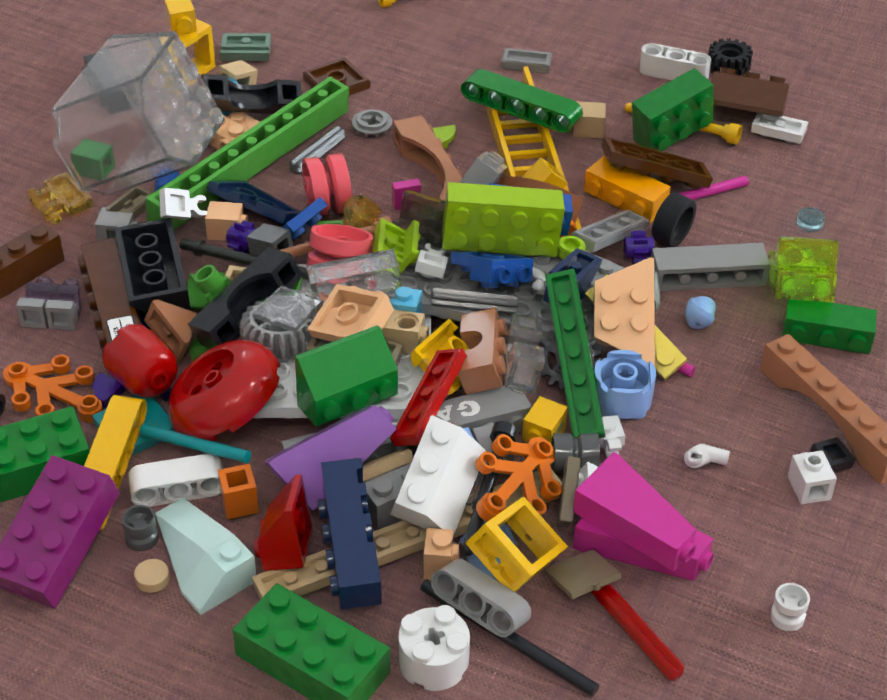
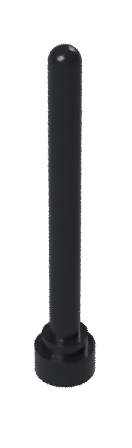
M498 421L493 425L490 439L493 442L500 434H505L515 442L518 430L509 422ZM492 450L491 453H493L497 459L503 460V457L496 455ZM498 473L484 474L461 548L465 556L473 554L472 550L465 543L482 527L484 522L476 511V504L486 493L493 492Z

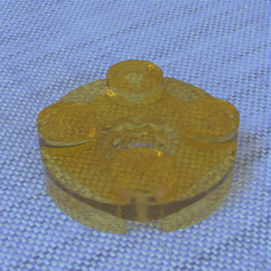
M359 194L357 197L352 195L343 204L345 216L343 225L356 228L370 226L376 218L380 217L379 214L382 210L369 197Z

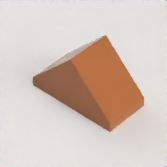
M153 300L144 321L175 355L177 362H180L191 340L192 330L188 323L197 313L160 300Z

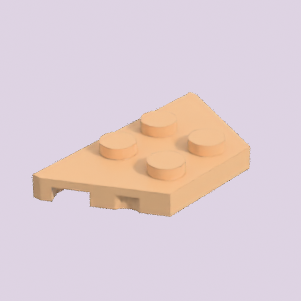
M648 258L594 282L593 339L597 343L615 350L635 351L642 355L641 359L648 364L650 360L655 366L654 258Z

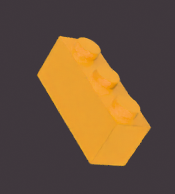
M602 156L585 173L584 192L624 211L630 210L650 220L649 223L654 220L659 207L670 195L671 186L652 177L639 174L630 167H625V169L613 167L608 162L606 156Z

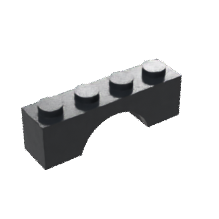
M202 74L194 84L195 109L274 114L302 95L301 81L276 79L265 84L243 85L230 81L228 76Z
M271 247L266 248L188 323V326L200 345L211 349L224 342L237 340L240 337L239 326L242 313L247 311L248 306H253L256 301L266 297L283 295L303 276L292 255Z

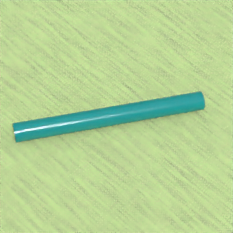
M143 424L140 428V435L143 437L243 463H249L251 460V451L147 424Z

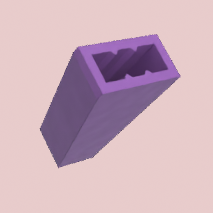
M368 405L269 457L264 464L285 486L295 475L302 474L308 508L314 511L318 507V500L324 499L321 462L361 458L363 463L397 429L391 423L394 418L383 406L377 408L376 405Z

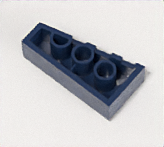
M353 458L321 462L324 499L318 500L320 520H327V524H322L324 545L330 544L331 549L325 550L328 570L335 571V575L329 576L332 597H339L340 610L382 605L381 579L375 542H373L371 516L368 512L366 484L363 483L362 459Z

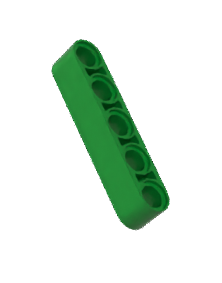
M476 69L460 87L463 96L470 101L560 133L569 132L583 115L581 105L574 100L484 69Z

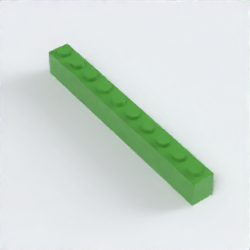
M331 76L146 197L147 222L166 219L160 216L159 190L163 188L189 190L190 198L197 195L205 196L206 201L197 203L198 208L202 211L209 206L210 201H218L221 197L207 192L210 181H247L348 112L349 87ZM191 218L186 220L171 219L173 230Z

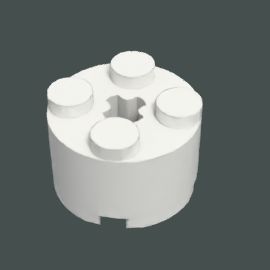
M448 605L424 608L406 615L401 621L399 630V667L404 678L413 685L414 682L424 685V689L430 691L445 690L456 685L462 679V675L469 665L470 632L466 622L456 614L454 608Z

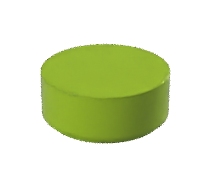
M576 236L561 237L557 255L564 259L576 248L585 251L586 245L582 239Z

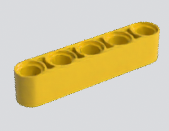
M113 395L84 466L110 475L119 490L134 451V445L140 435V428L146 418L147 403L145 399ZM109 512L108 516L106 517V519H105L103 525L101 526L100 530H103V529H104V527H105V525H106V523H107V520H108V518H109L110 512Z

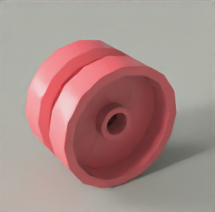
M343 154L327 155L324 165L318 157L303 159V184L308 206L321 197L327 204L320 212L322 216L328 215L330 204L337 214L350 212L353 205L349 171Z
M321 224L313 226L311 228L309 245L314 250L308 253L306 269L313 275L329 280L360 281L368 278L370 260L365 255L370 254L372 251L373 235L363 229L347 225Z

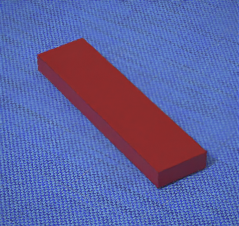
M463 348L436 351L396 426L397 429L390 437L395 447L419 445L430 416L436 417L467 357Z

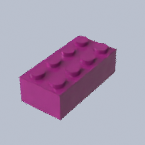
M51 455L0 542L1 589L56 609L120 494L110 475Z

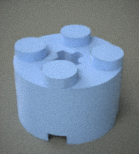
M615 350L607 353L606 358L601 361L599 359L596 362L594 375L602 417L618 415L619 419H642L646 416V412L652 404L656 379V369L650 360L648 364L641 359L642 355L635 351Z

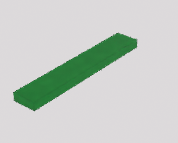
M573 268L546 274L545 279L573 437L577 438L579 433H598L599 438H604L606 434L575 270Z

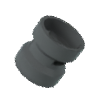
M134 505L128 508L122 515L126 544L135 551H146L153 548L159 539L154 510L146 505Z

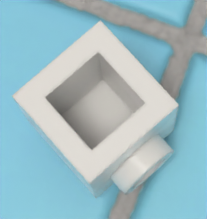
M823 450L792 455L788 479L800 504L831 500L837 478Z

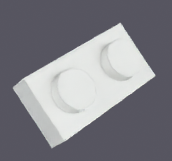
M757 113L751 132L764 137H773L789 143L801 144L808 122L786 116L781 117Z

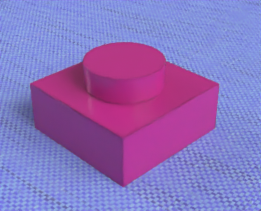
M418 178L392 183V204L395 210L421 206V184Z

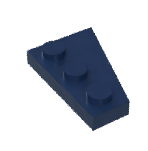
M210 181L207 192L233 203H243V207L273 219L272 221L278 225L284 226L301 212L246 181Z

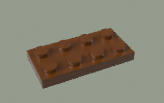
M604 136L601 146L608 162L613 167L625 169V167L634 168L637 173L650 176L651 173L657 174L665 181H683L687 186L695 189H700L701 186L710 188L713 178L703 162Z

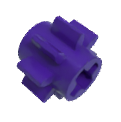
M245 220L241 224L235 222L227 231V246L233 248L234 251L250 253L246 237L256 230V228H253L254 223Z
M646 230L631 232V237L624 238V257L632 258V264L651 257L652 248H655L653 236L646 237Z

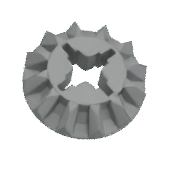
M364 110L352 118V129L356 131L357 135H365L366 138L369 136L377 138L378 135L384 136L387 134V131L392 130V118L388 113L381 110Z

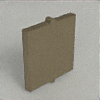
M594 549L572 558L568 557L565 561L545 569L546 575L571 599H575L593 590L598 591L601 589L600 587L622 578L621 572Z

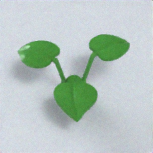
M213 265L202 267L196 274L190 273L187 284L190 307L196 310L205 308L232 281L228 276L225 277V273L218 272ZM302 277L283 295H275L268 298L275 299L278 296L280 298H287L291 296L293 299L301 285ZM196 337L190 346L192 362L209 350V348L201 346Z

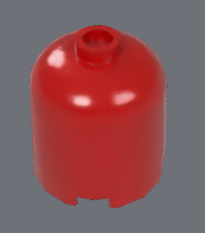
M130 324L120 328L117 331L119 335L110 344L106 343L104 346L102 359L105 369L130 393L138 397L154 398L165 393L176 380L178 364L175 355L154 331L142 324Z

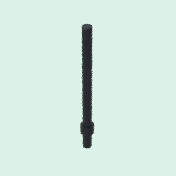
M426 579L420 587L422 592L440 602V606H451L434 593L431 580ZM454 608L459 615L591 697L598 691V683L517 633L513 632L507 637H499Z

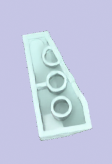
M184 498L155 513L181 594L200 616L253 584L252 576L256 575L254 555L233 533Z

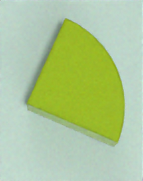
M455 124L433 128L436 138H440L442 141L443 149L447 148L449 143L456 138Z

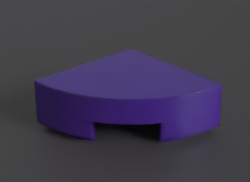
M102 372L96 376L93 382L94 395L101 400L104 409L107 408L113 395L120 396L125 391V387L116 379Z

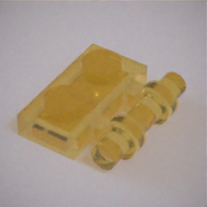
M67 171L44 180V188L40 190L30 188L27 191L30 203L35 208L40 209L42 216L53 224H59L62 221V216L59 214L65 211L69 216L94 207L93 198Z

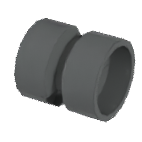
M571 433L552 434L551 445L554 447L555 458L552 463V470L555 474H563L565 461L568 459V456L580 458V468L587 462L599 467L600 447L598 433H579L577 438H574Z

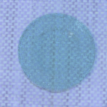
M804 208L798 212L796 223L804 231L817 232L824 226L825 215L816 208Z

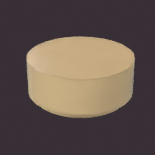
M159 559L145 560L134 571L136 585L143 592L155 593L161 591L168 585L170 580L168 566Z

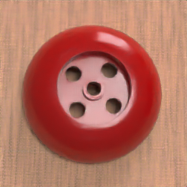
M251 340L224 342L201 354L181 373L170 393L168 415L175 432L214 442L217 441L216 435L228 429L233 433L241 428L265 406L273 395L280 379L277 375V368L281 366L278 358L270 349Z

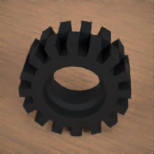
M722 38L719 39V42L715 40L713 44H710L708 53L711 58L710 72L720 71L721 67L735 69V74L744 76L745 71L749 72L753 55L751 46H746L744 41L739 43V39L731 41V38H727L724 41Z

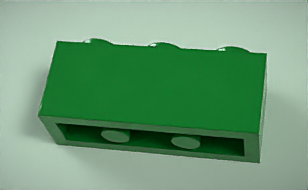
M789 296L782 336L789 334L798 343L870 354L876 333L877 310Z

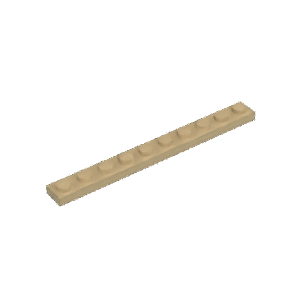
M551 468L553 479L558 481L562 487L561 480ZM533 472L537 496L545 503L550 502L540 495L539 488L542 484L539 472ZM503 484L495 486L493 492H496ZM521 484L506 500V508L524 496ZM478 493L469 496L453 538L466 534ZM403 520L374 531L373 542H375L378 566L424 550L426 529ZM322 550L306 556L303 568L269 570L252 576V582L260 600L276 583L302 596L329 586V576L335 575V571L328 570L326 552Z

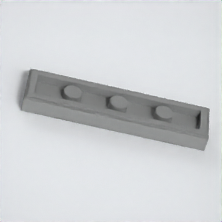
M625 210L571 233V236L582 239L586 245L585 249L593 253L621 241L625 237H630L633 231L646 230L650 220L630 210Z

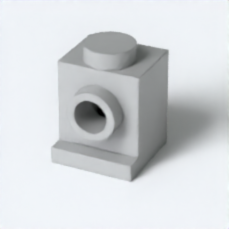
M102 207L95 222L97 241L114 238L118 247L115 228L138 224L139 221H134L133 213L108 211L107 207Z

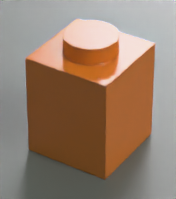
M250 463L218 470L220 495L227 520L259 513L257 487Z

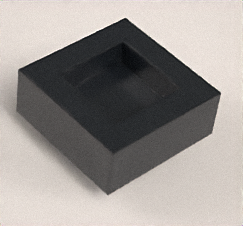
M838 437L813 443L809 451L823 450L834 473L852 468L856 460Z

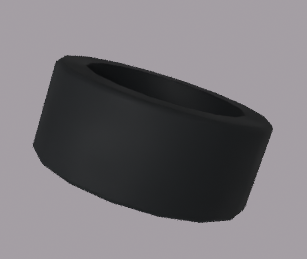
M673 192L663 201L654 218L651 231L654 240L668 247L678 246L685 239L694 222L697 208L696 202L679 193Z

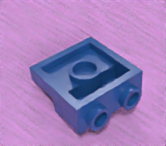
M451 252L450 263L461 265L462 271L470 272V279L480 281L482 287L499 288V283L502 286L519 287V282L527 283L532 281L533 258L502 253Z

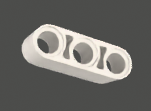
M649 43L642 47L639 70L647 76L673 80L695 68L708 79L711 58L709 55L700 52Z
M202 454L136 465L131 468L128 474L131 501L135 505L151 507L174 503L181 498L189 501L219 495L218 470L223 469L221 459L216 455Z

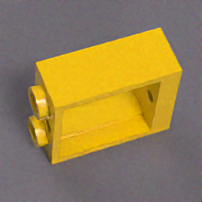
M196 19L197 32L172 35L170 32L153 43L158 86L175 94L199 79L202 74H206L216 67L212 25ZM193 44L195 58L180 67L179 52Z
M524 496L486 522L465 543L501 584L514 592L546 568L568 547ZM507 523L535 554L538 560L531 564L499 528L500 526ZM496 557L500 559L501 563L496 561Z

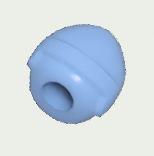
M706 296L690 298L685 309L687 324L693 329H703L711 325L715 320V302Z

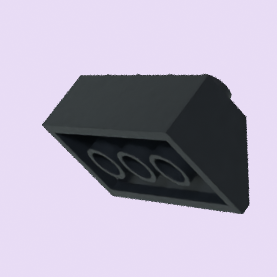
M171 218L115 228L129 305L147 313L152 301L160 300L191 311Z

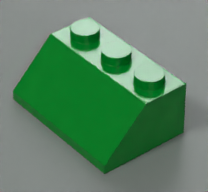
M378 325L295 356L297 406L316 427L398 394V369L383 332Z

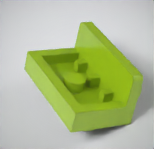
M381 218L375 226L372 258L383 266H389L403 273L408 265L412 266L419 256L420 251L417 249L421 237L419 222L413 220L409 227L404 230Z

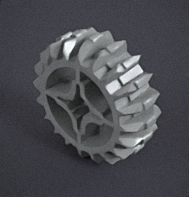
M278 296L275 299L266 297L264 302L256 301L255 306H248L247 312L242 313L241 326H239L240 336H242V340H251L264 345L282 361L290 357L295 360L296 355L306 352L310 339H315L307 329L317 315V309L313 308L309 302L303 303L302 298L293 300L291 296L287 298H280Z

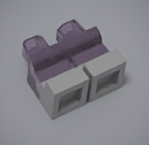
M38 277L35 283L27 282L26 295L24 298H19L16 304L21 327L47 329L49 324V329L75 331L82 310L79 281L77 279H66L63 285L53 284V280L49 277Z

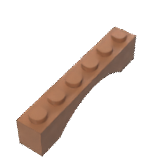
M423 115L393 121V142L401 156L424 166L439 180L443 188L439 196L440 205L446 198L447 182L460 183L462 180L460 169L455 168L451 155L445 152L441 139L436 138L432 125L426 122Z
M784 335L765 344L760 370L779 388H788L800 392L822 407L847 438L859 464L879 484L886 483L887 423L791 335Z

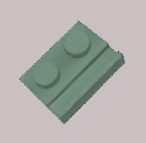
M223 33L220 51L221 61H269L271 33Z

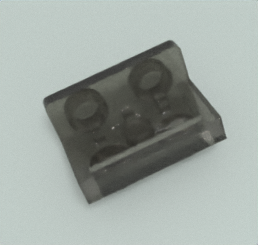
M412 190L404 191L400 218L393 220L392 223L406 230L412 221L416 220L419 222V233L424 238V241L431 244H440L442 241L445 201Z

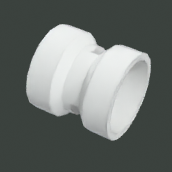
M785 583L777 588L770 613L771 621L776 627L784 631H795L803 626L810 603V595L807 590L795 583Z

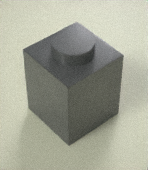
M265 223L246 237L250 254L259 256L268 247L280 250L293 246L290 229Z

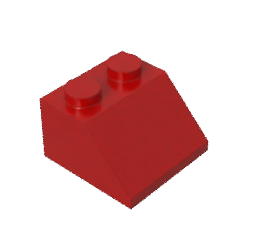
M302 474L295 475L269 504L265 519L260 521V535L254 540V552L256 558H261L263 571L304 567L313 527Z

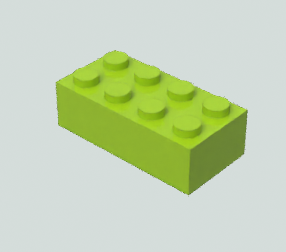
M447 182L442 224V249L557 257L565 212L562 190Z

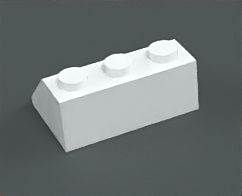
M431 415L390 515L426 530L427 528L451 529L455 533L479 472L475 466V461L486 450L463 428Z

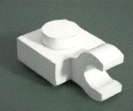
M618 415L602 417L606 437L599 438V447L604 448L606 459L613 452L619 454L618 450H622V445H625V434Z

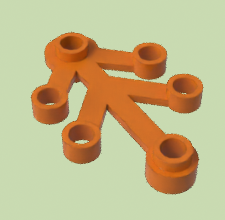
M56 355L52 358L51 363L34 366L26 362H14L3 371L4 381L14 389L11 401L15 411L24 412L30 409L32 403L29 393L26 392V387L28 386L35 388L37 392L38 405L35 408L36 416L47 414L45 412L55 411L54 406L51 404L50 396L76 407L79 418L86 423H93L92 415L103 411L101 400L95 395H85L82 397L63 388L78 384H91L95 380L94 371L91 366L82 365L75 370L74 374L45 379L39 377L52 373L60 375L68 373L71 369V364L67 355Z
M500 434L492 442L493 452L501 457H505L508 454L524 456L525 460L523 462L500 460L493 453L487 451L483 452L476 459L475 466L482 474H490L491 472L511 474L496 492L486 493L477 502L476 511L481 519L488 522L505 510L506 500L521 484L524 497L531 505L536 507L537 512L542 516L546 512L547 507L545 502L537 496L532 471L535 468L538 469L542 484L539 488L540 495L547 501H554L562 493V487L558 481L553 479L550 467L555 460L554 447L550 442L541 437H533L526 444L513 442L508 435Z

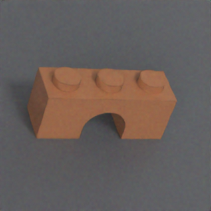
M496 307L461 315L460 335L469 347V350L464 351L467 357L458 373L465 394L501 388L502 374H506L503 355L507 354L504 336L508 335L505 319L499 318Z

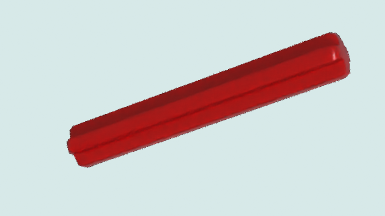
M611 584L600 587L601 589L598 591H591L669 680L674 681L682 676L685 668L683 663Z

